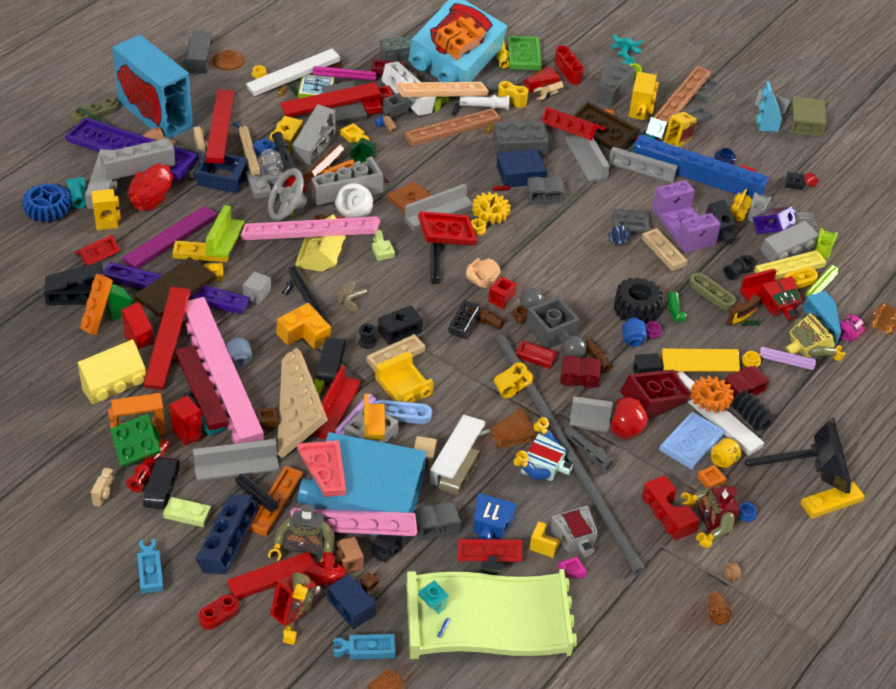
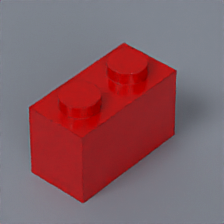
M185 396L170 404L172 432L180 441L187 446L202 438L201 410L188 396Z

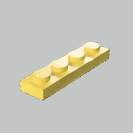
M816 250L755 266L754 272L758 273L774 268L777 271L774 280L784 278L786 273L806 267L814 270L823 268L826 265V260Z

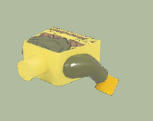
M812 313L806 318L795 320L790 331L792 343L785 347L788 353L796 354L800 351L804 357L808 358L831 356L835 360L841 361L846 354L841 352V346L834 348L833 336Z

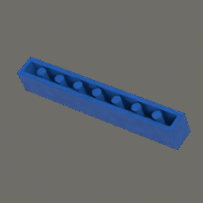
M639 135L634 144L633 153L677 165L676 174L736 195L747 189L745 194L750 196L751 199H753L755 192L760 196L764 195L769 177L761 173L731 165L727 162H722L643 135Z

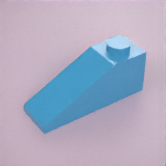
M826 291L807 296L803 310L807 315L812 313L833 336L834 346H836L841 334V328L835 301Z

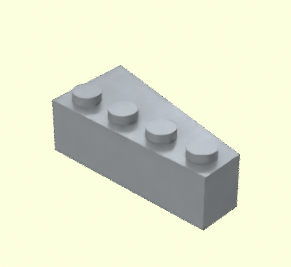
M369 157L366 158V162L361 163L358 161L353 163L352 167H341L335 173L330 171L311 178V195L316 205H325L335 202L339 190L344 185L351 183L360 184L367 188L371 195L383 192V173L374 159Z

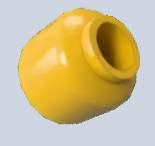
M729 438L722 439L711 449V459L718 467L729 468L741 457L739 444Z

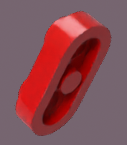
M223 595L202 608L198 614L200 626L204 629L212 630L236 616L240 609L238 598L234 597V595Z

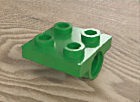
M149 414L110 428L119 463L123 468L161 453L159 446L161 438Z

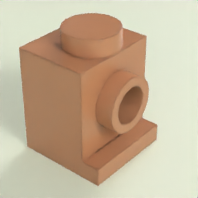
M356 538L341 539L337 543L336 557L338 562L342 563L346 574L363 570L364 556Z

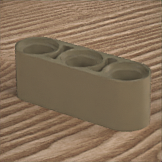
M471 448L454 478L449 479L442 476L438 489L458 497L477 466L481 451Z

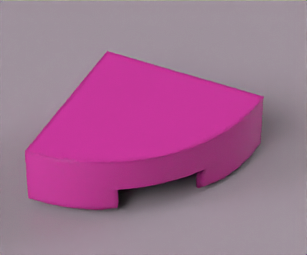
M578 557L558 563V569H564V574L569 577H587V571Z

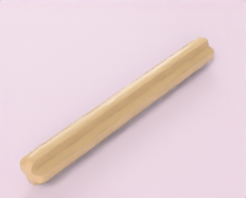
M240 126L239 134L246 158L248 159L250 172L253 176L259 175L260 167L248 127Z

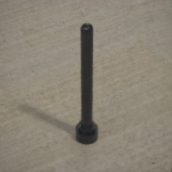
M811 449L749 458L745 460V465L750 467L815 456H812Z

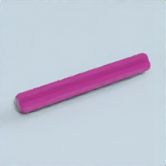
M314 66L312 70L313 75L376 80V72L318 66Z

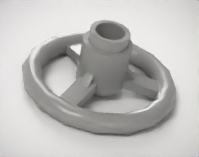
M296 168L288 169L281 174L271 190L268 210L269 215L275 221L284 220L294 209H302L306 205L307 197L302 193L304 178L301 171ZM294 175L296 180L293 185L284 188L282 184L285 180ZM279 193L282 205L277 214L274 207L277 194Z

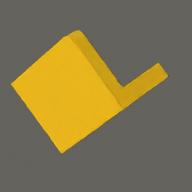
M538 521L531 536L529 550L554 558L560 540L545 535L546 524Z

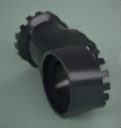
M748 255L735 259L731 265L723 268V272L726 274L725 277L727 276L729 280H735L740 273L752 272L755 259Z

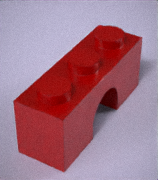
M664 475L644 483L642 499L652 509L654 516L664 525L665 531L676 541L696 533L699 518L689 505L683 507L670 505L674 502L677 489L667 476Z

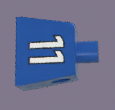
M479 493L473 525V532L479 534L478 539H502L515 519L517 504Z

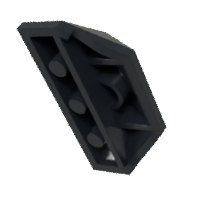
M830 418L814 435V444L810 445L811 454L816 457V460H814L815 471L820 473L822 481L845 494H850L851 479L835 418Z

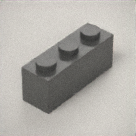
M193 30L192 37H189V46H187L186 50L187 56L184 57V65L187 66V72L207 73L213 48V34L211 31Z

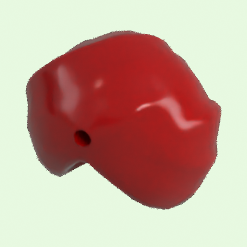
M631 397L617 399L616 411L610 430L615 436L627 441L641 434L646 428L648 417L645 408L639 400Z

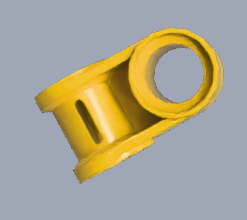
M519 362L503 373L498 374L493 382L501 396L507 399L526 386H529L533 381V374L527 370L524 363Z

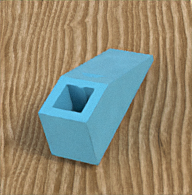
M767 81L765 88L762 89V101L759 102V114H756L755 123L758 124L759 131L779 132L782 121L780 108L771 85Z

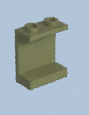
M793 96L789 109L793 115L790 133L823 137L826 127L825 100Z

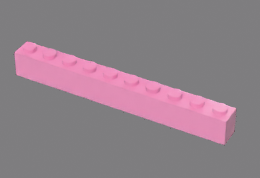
M205 298L189 300L183 322L186 321L187 334L192 335V346L197 347V354L203 362V367L226 414L229 423L227 429L232 431L233 444L264 440L263 430Z

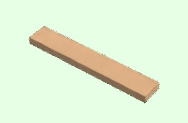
M482 82L397 83L396 89L402 97L487 96L489 92Z

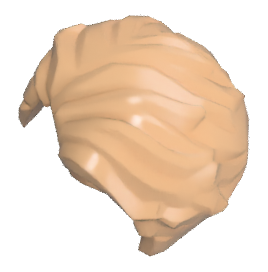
M477 258L468 265L466 270L467 279L482 288L490 287L500 273L499 265L489 258L483 261Z

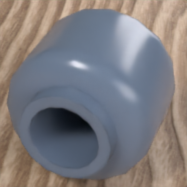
M233 338L226 344L235 367L246 366L252 359L251 347L247 340Z

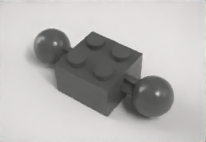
M529 288L521 294L520 303L525 309H528L526 319L528 328L546 348L562 342V352L565 356L581 358L586 352V343L578 336L579 317L560 296L544 302L543 294L538 289Z

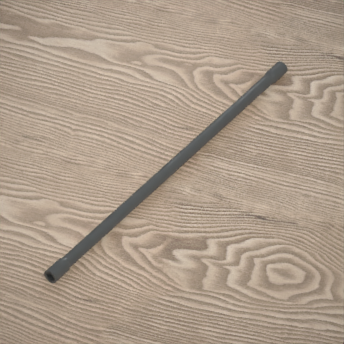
M505 334L498 335L496 342L502 352L505 353L511 365L513 366L515 363L521 362ZM532 381L525 389L541 416L548 420V427L555 439L566 449L565 456L567 460L573 464V470L623 552L634 575L642 574L646 569L637 553L634 552Z

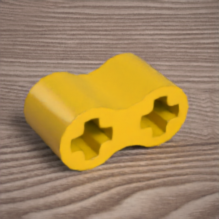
M508 81L499 83L498 97H507L509 95V103L517 108H523L527 105L528 89L526 87L515 86Z

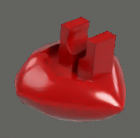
M323 552L322 562H314L305 569L306 575L310 580L316 581L323 588H327L342 579L346 574V570L339 563H334L332 552Z

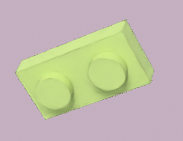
M170 497L163 512V517L205 527L211 513V506Z

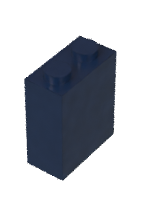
M537 149L497 153L496 167L503 186H527L528 178L541 177L545 179L547 177L546 166L544 167L543 158L539 155Z

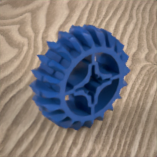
M46 182L41 185L39 183L38 186H32V189H27V193L23 194V210L28 218H33V221L39 220L40 223L47 221L48 223L53 220L56 222V219H62L63 216H67V213L71 211V195L66 190V187H61L60 184L55 185L54 182L47 184Z

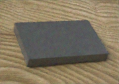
M353 81L322 86V93L355 87ZM362 102L330 108L335 110V125L367 119V113Z

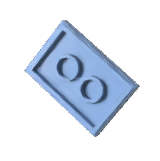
M691 412L660 445L659 450L694 470L711 451L712 447L723 438L725 430Z

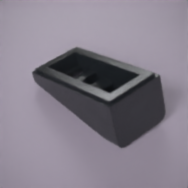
M464 300L449 325V334L467 340L481 310V306ZM466 306L475 309L474 312L466 310ZM463 313L469 314L471 317L464 316ZM460 319L466 320V321H468V322H467V323L462 322V321H460ZM459 324L461 326H464V329L457 327V325Z

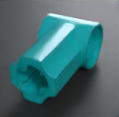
M85 178L66 179L67 188L72 199V206L77 209L84 208L86 205Z

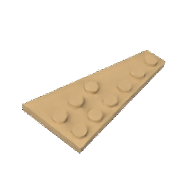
M297 348L286 354L282 359L277 455L281 458L285 457L297 447V444L304 441L328 420L303 355Z

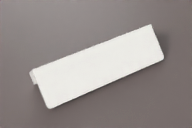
M466 415L462 416L430 469V483L432 485L439 486L442 476L449 479L454 478L485 426V421Z

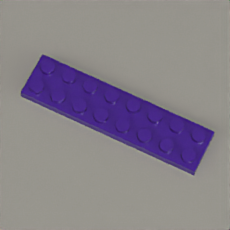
M87 117L65 135L67 142L96 152H100V149L117 150L156 141ZM173 146L175 165L169 166L170 173H172L173 178L180 180L199 158L198 154Z

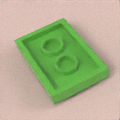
M508 36L509 69L541 70L539 37Z

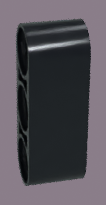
M325 338L316 379L323 380L324 383H333L341 368L345 351V339Z
M157 457L144 493L143 507L165 510L178 476L179 459Z

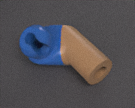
M379 116L374 121L377 127L386 126L390 133H394L397 130L389 116Z

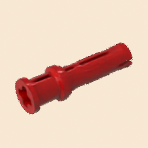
M161 438V444L159 445L161 449L160 454H157L154 459V456L145 459L142 464L135 467L132 477L126 480V485L130 490L139 493L144 489V484L150 479L157 457H162L170 447L167 440Z

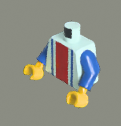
M545 417L538 419V422L533 426L535 431L542 432V434L537 435L527 453L523 450L516 453L514 464L516 466L522 465L521 473L529 475L533 480L545 479L552 481L558 472L570 475L573 464L564 461L566 449L560 445L551 431L546 429L549 423Z

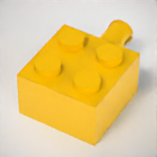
M637 72L628 117L636 118L637 120H648L649 114H653L659 82H656L657 75Z

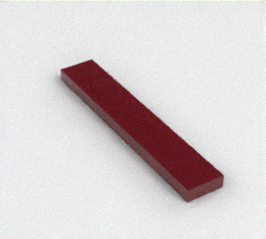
M189 346L175 349V356L201 410L208 430L229 426L226 414L195 347Z

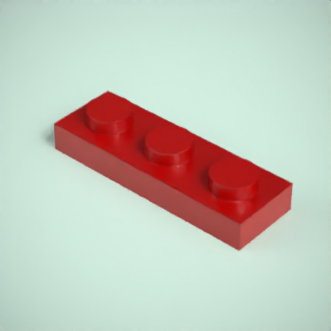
M457 539V561H488V555L497 556V561L522 562V540Z

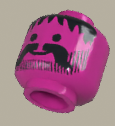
M848 314L839 321L841 328L840 338L843 340L854 341L865 330L863 320L855 314Z

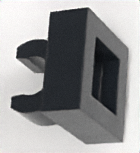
M488 555V561H481L480 573L502 576L503 563H497V556Z

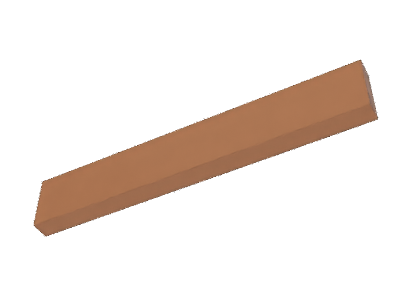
M696 66L653 118L669 123L670 117L681 112L710 77L711 71Z
M492 108L405 132V138L413 147L494 124V122H501V117Z

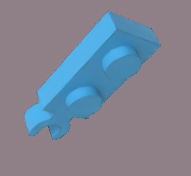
M151 539L152 544L150 546H144L143 540L139 542L141 553H137L141 594L163 591L159 550L156 551L155 539Z
M394 634L349 635V641H345L342 638L333 639V646L341 647L340 649H334V657H343L345 654H350V659L395 658Z

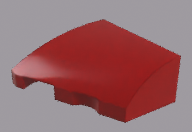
M544 67L524 79L523 84L528 89V92L532 93L536 88L559 82L560 77L552 68Z

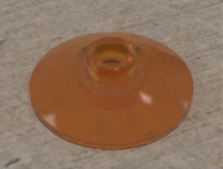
M223 50L213 56L214 66L221 70H236L245 63L244 55L235 50Z

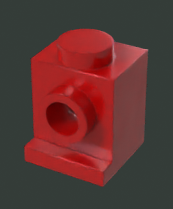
M501 276L489 288L488 302L504 309L506 304L516 295L517 284Z

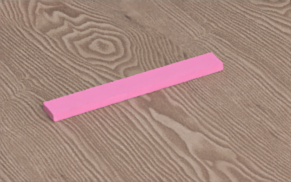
M379 217L250 223L245 224L240 237L242 240L376 234L380 219Z

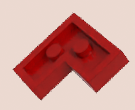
M389 85L378 87L381 98L362 101L367 115L382 113L380 102H383L384 98L393 95Z

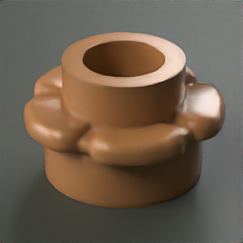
M727 562L726 567L723 568L724 576L727 580L731 579V582L735 583V580L741 579L740 568L736 562Z

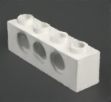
M399 62L385 64L381 81L387 86L389 85L395 94L399 93L396 89L397 83L420 82ZM405 97L409 100V107L419 116L432 113L436 97Z

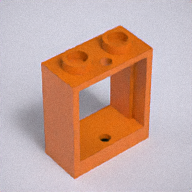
M161 393L111 400L112 408L108 409L109 421L114 422H110V428L125 423H119V416L154 411L153 425L157 428L160 436L166 435Z

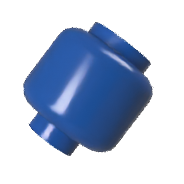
M637 318L628 319L622 325L623 341L631 347L641 346L647 339L646 324Z

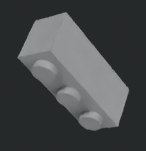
M804 221L765 238L760 250L770 262L799 255L807 249L811 250L814 248L819 235L807 221Z

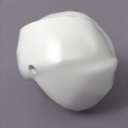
M351 183L344 185L339 190L335 205L340 214L345 218L366 217L372 210L373 198L367 188L360 184Z

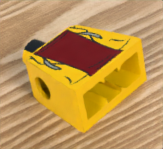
M686 112L672 115L663 142L682 147L691 140L694 129L697 126V119Z

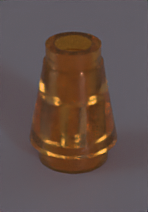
M713 592L709 594L708 602L711 621L716 625L728 623L731 618V611L720 593Z

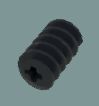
M748 390L740 392L732 401L733 409L737 410L738 414L742 415L743 419L756 431H762L769 427L776 417L775 414H770V409L765 408L764 403H760L759 398H755L754 393L748 394Z

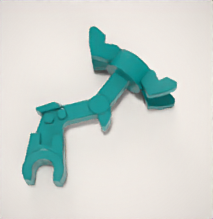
M613 34L612 37L616 43H612L611 47L613 49H622L618 52L617 57H623L625 61H622V63L628 65L636 63L634 58L630 57L627 52L632 49L635 54L641 53L642 50L637 46L641 45L643 40L632 41L630 38L622 39Z

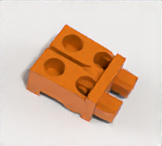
M461 16L458 20L439 29L435 42L444 50H447V53L457 61L461 58L462 54L479 46L480 40L485 36L486 31L482 27L476 29L474 27L475 22L471 17L465 19Z

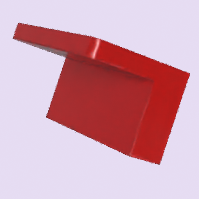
M109 235L74 253L75 255H81L85 265H90L119 252L120 249L113 235Z
M773 268L744 276L740 289L744 299L748 302L754 294L757 295L756 293L763 284L774 281L777 271Z

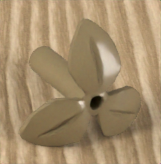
M349 281L342 286V293L340 291L335 292L336 300L339 304L344 301V308L349 312L358 313L357 306L351 300L366 295L367 290L362 288L353 291L355 282Z

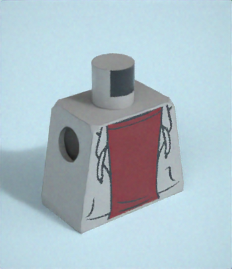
M588 506L551 517L549 530L555 538L560 540V544L567 552L572 553L580 550L584 557L594 553L593 546L596 543L597 529Z

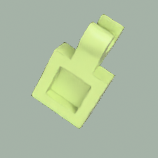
M377 230L376 234H374L375 237H373L374 243H372V250L377 261L394 258L395 251L390 241H384L382 231Z

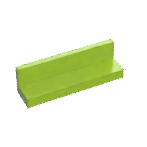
M223 206L206 238V255L228 258L245 225L244 220L231 219V206Z

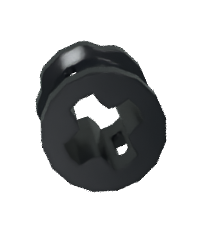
M365 323L359 328V334L361 335L359 345L362 348L370 349L375 346L376 340L374 335L376 327L374 325Z

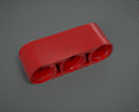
M557 46L554 59L555 65L570 84H581L584 71L583 65L567 46Z

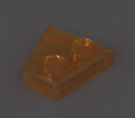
M522 407L491 428V436L497 449L533 441L536 436Z

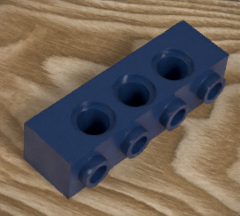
M229 495L195 558L204 574L226 575L259 511V507L252 495Z

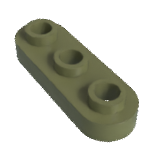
M109 97L77 108L71 112V120L74 124H78L85 117L96 120L113 114L119 110L118 101Z
M702 273L691 275L689 285L692 289L722 310H732L736 304V297Z

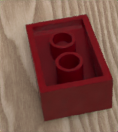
M674 370L629 374L620 390L624 397L639 400L645 408L648 418L656 417L692 400L690 398L691 392Z

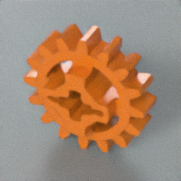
M710 376L707 379L700 377V381L695 380L694 385H692L690 398L694 399L693 404H699V409L706 408V412H709L710 409L714 413L717 412V409L724 412V409H729L730 404H732L734 390H730V384L725 385V380L719 381L717 376L714 379H711Z

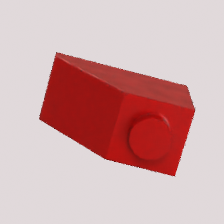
M137 302L121 310L125 338L128 341L133 339L138 350L153 343V329L141 304Z

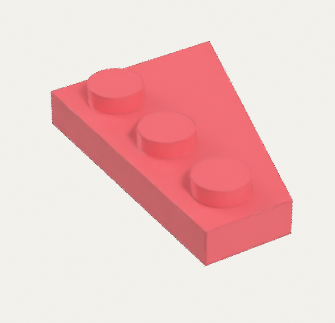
M339 440L297 444V450L323 496L346 495Z

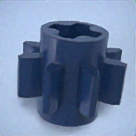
M624 225L612 227V232L608 233L609 242L613 241L615 246L627 244V239L631 238L630 229H625Z

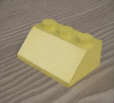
M331 215V216H329V217L326 218V219H337V218H336L334 215ZM346 236L305 237L295 265L298 268L321 272L328 268H333L338 262L337 258L342 250L341 246Z
M133 339L78 362L82 390L92 404L145 382V366Z

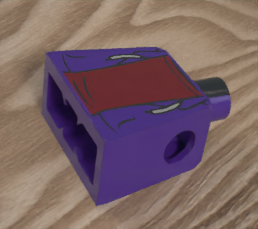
M791 206L781 207L752 217L756 233L780 232L796 223V211Z

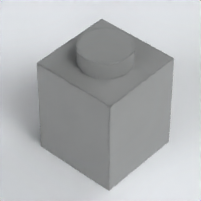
M255 271L243 284V295L248 296L250 302L259 305L271 292V278Z

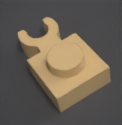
M104 468L101 476L98 477L91 491L94 506L101 507L104 500L108 499L110 495L109 485L114 479V476H111L113 469Z

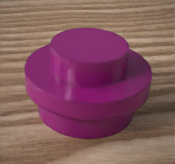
M650 321L646 324L648 338L655 339L661 336L662 328L659 323Z

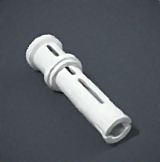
M496 95L491 97L460 96V106L491 107L494 110L496 108H504L509 110V95L507 97H496Z

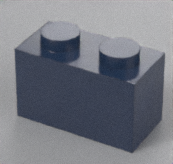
M349 574L327 587V600L353 630L375 617L376 602L370 594L367 595L360 582L354 580Z

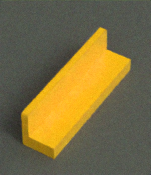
M662 349L659 354L660 361H663L664 370H674L675 372H739L740 370L738 349Z

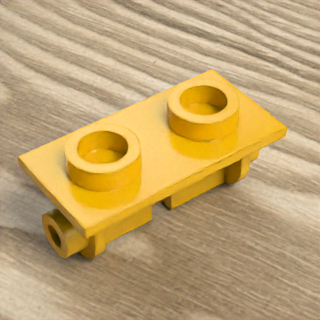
M747 189L742 193H737L733 199L735 203L729 208L733 217L738 222L745 219L752 202L751 197L745 194Z

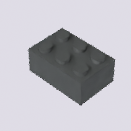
M543 121L494 122L492 140L496 157L497 153L537 149L542 158H547L549 140Z

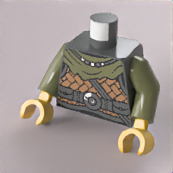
M303 505L301 511H294L292 517H287L278 526L273 541L275 546L269 551L268 557L270 559L271 552L277 551L279 553L278 561L282 556L281 545L284 550L309 552V554L323 556V552L334 553L335 534L328 523H325V518L322 514L314 513L312 505Z

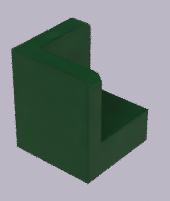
M361 138L350 148V160L353 159L354 163L358 161L361 163L366 162V158L369 157L376 158V144L364 138Z

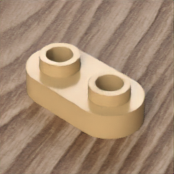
M200 126L193 127L196 149L207 151L208 143L205 140L204 129L201 130Z

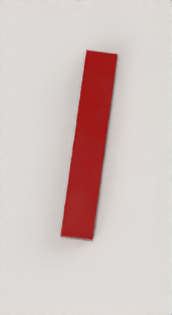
M376 82L281 102V109L284 116L294 117L312 113L317 104L327 108H335L381 98V93Z
M170 288L146 374L145 388L165 389L190 297V289Z

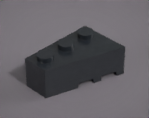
M102 261L46 276L44 286L46 305H86L96 274L103 275Z

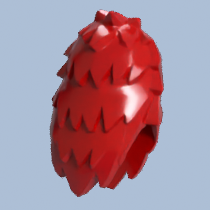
M158 163L142 173L136 172L128 190L129 200L135 208L140 211L153 210L166 199L165 194L170 188L173 178L169 165L161 166V163Z

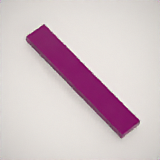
M204 205L122 257L123 262L129 267L141 268L172 248L175 241H183L217 219V214Z

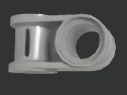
M756 192L754 193L748 213V220L750 222H753L752 217L768 211L772 197L769 196L767 198L758 195Z

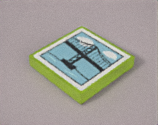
M303 76L298 98L322 94V86L334 84L335 77Z

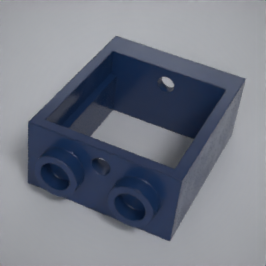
M225 154L223 164L207 163L205 155L201 159L199 168L195 170L197 186L238 193L248 171V159ZM211 168L232 171L233 174L231 177L212 174L209 171Z

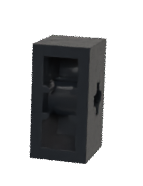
M411 305L378 317V332L388 345H391L414 334L422 333L423 319Z

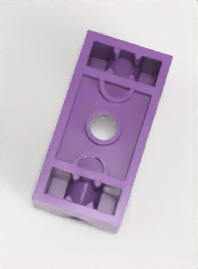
M687 180L656 187L652 210L685 253L716 245L721 225L713 213L698 216L691 206L695 190Z

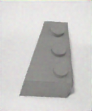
M317 104L297 139L292 144L293 159L311 165L335 138V110Z

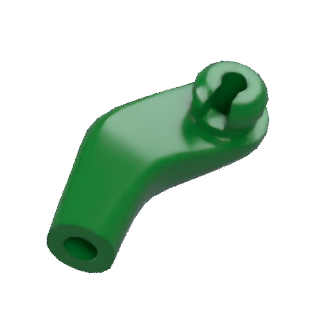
M669 293V313L675 323H679V321L685 322L686 313L679 312L678 293Z

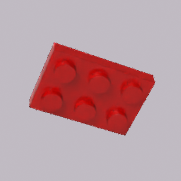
M419 212L418 219L426 242L476 245L477 238L468 215Z

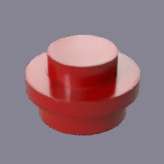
M812 172L804 174L806 177L804 181L808 186L811 187L813 185L816 187L817 183L820 182Z

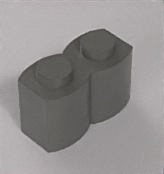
M541 177L528 178L526 186L528 202L536 204L563 202L564 189L562 179L557 177L546 179Z
M443 502L434 507L421 506L413 510V513L416 515L417 534L421 540L433 539L438 536H451L460 532L461 521L454 503Z

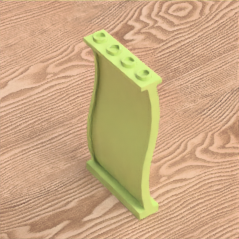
M560 569L557 574L530 577H508L472 572H437L416 575V571L407 572L406 587L410 659H419V656L423 654L454 651L511 656H539L566 653L567 656H571L573 647H576V633H572L574 616L570 615L569 612L572 607L571 596H567L569 579L565 578L564 569ZM434 580L449 595L445 610L439 614L434 609H431L418 595L420 589ZM446 618H449L450 622L446 629H444L442 637H437Z

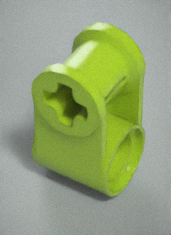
M821 228L815 251L818 250L822 257L827 260L830 257L832 248H834L838 233L827 232Z

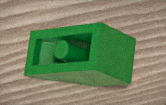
M112 284L104 309L110 319L114 321L122 318L121 310L133 305L134 299L131 294H127L124 288Z

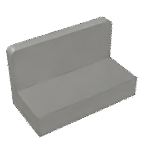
M573 396L569 426L609 432L613 402Z

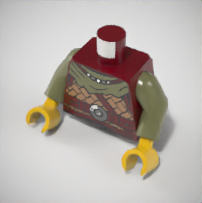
M717 485L697 491L695 495L687 492L681 494V498L688 499L682 503L683 505L693 507L696 501H699L697 506L709 535L701 532L696 536V540L700 542L699 545L709 548L712 545L713 539L717 540L722 536H728L729 532L732 531L733 524L739 514V507L735 500L737 490L734 487H721Z

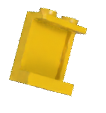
M409 351L375 365V379L393 401L413 403L433 394V380H425L412 364L413 355Z

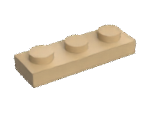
M657 228L642 234V240L671 271L687 266L688 260Z
M414 334L366 356V362L375 371V365L407 351L413 357L424 352L425 345Z

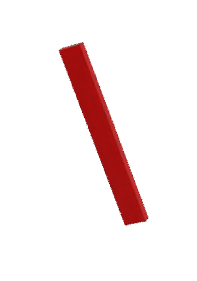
M217 89L206 153L207 163H224L234 90Z

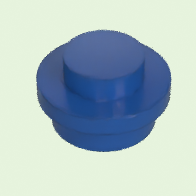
M744 502L738 506L739 514L737 517L740 520L752 522L756 519L757 510L752 503Z

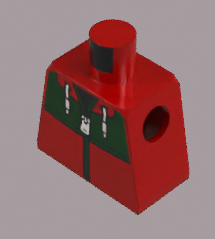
M793 276L763 284L756 293L757 296L761 297L760 300L773 316L784 314L788 321L798 317L795 310L800 305L801 298Z

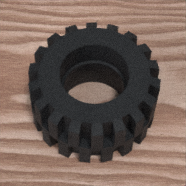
M635 277V279L628 278V280L622 281L616 290L614 301L615 314L620 316L619 319L625 321L630 318H637L644 323L655 321L660 314L663 292L659 289L658 285H654L653 281H648L645 278L640 279L639 277Z

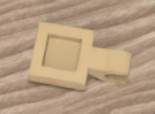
M562 81L534 89V92L539 91L541 93V96L536 99H544L548 92L549 95L558 93V89L564 87Z

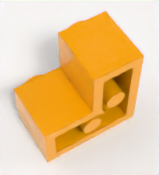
M306 303L277 319L276 334L287 346L304 338L315 350L324 345L326 337H330L331 326L309 303Z

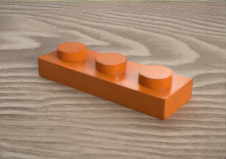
M96 274L92 283V289L80 326L82 330L92 335H97L113 280L102 274Z

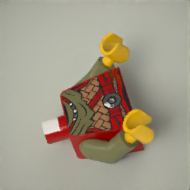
M298 572L294 573L291 577L278 580L270 615L283 625V643L291 645L295 644L297 632L293 631L294 621L311 610L314 596L320 592V586L316 581H311L307 575Z

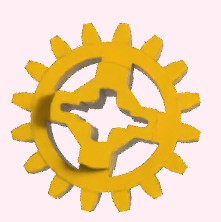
M488 192V195L482 193L481 196L477 195L476 199L473 200L472 212H474V216H479L486 223L491 221L494 224L497 221L500 224L502 220L506 221L507 217H509L511 205L508 204V200H503V195L498 197L497 193L494 195L491 192Z

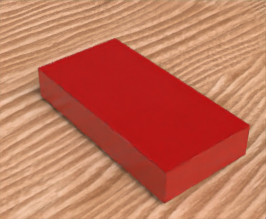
M522 340L516 355L521 360L551 369L558 352Z

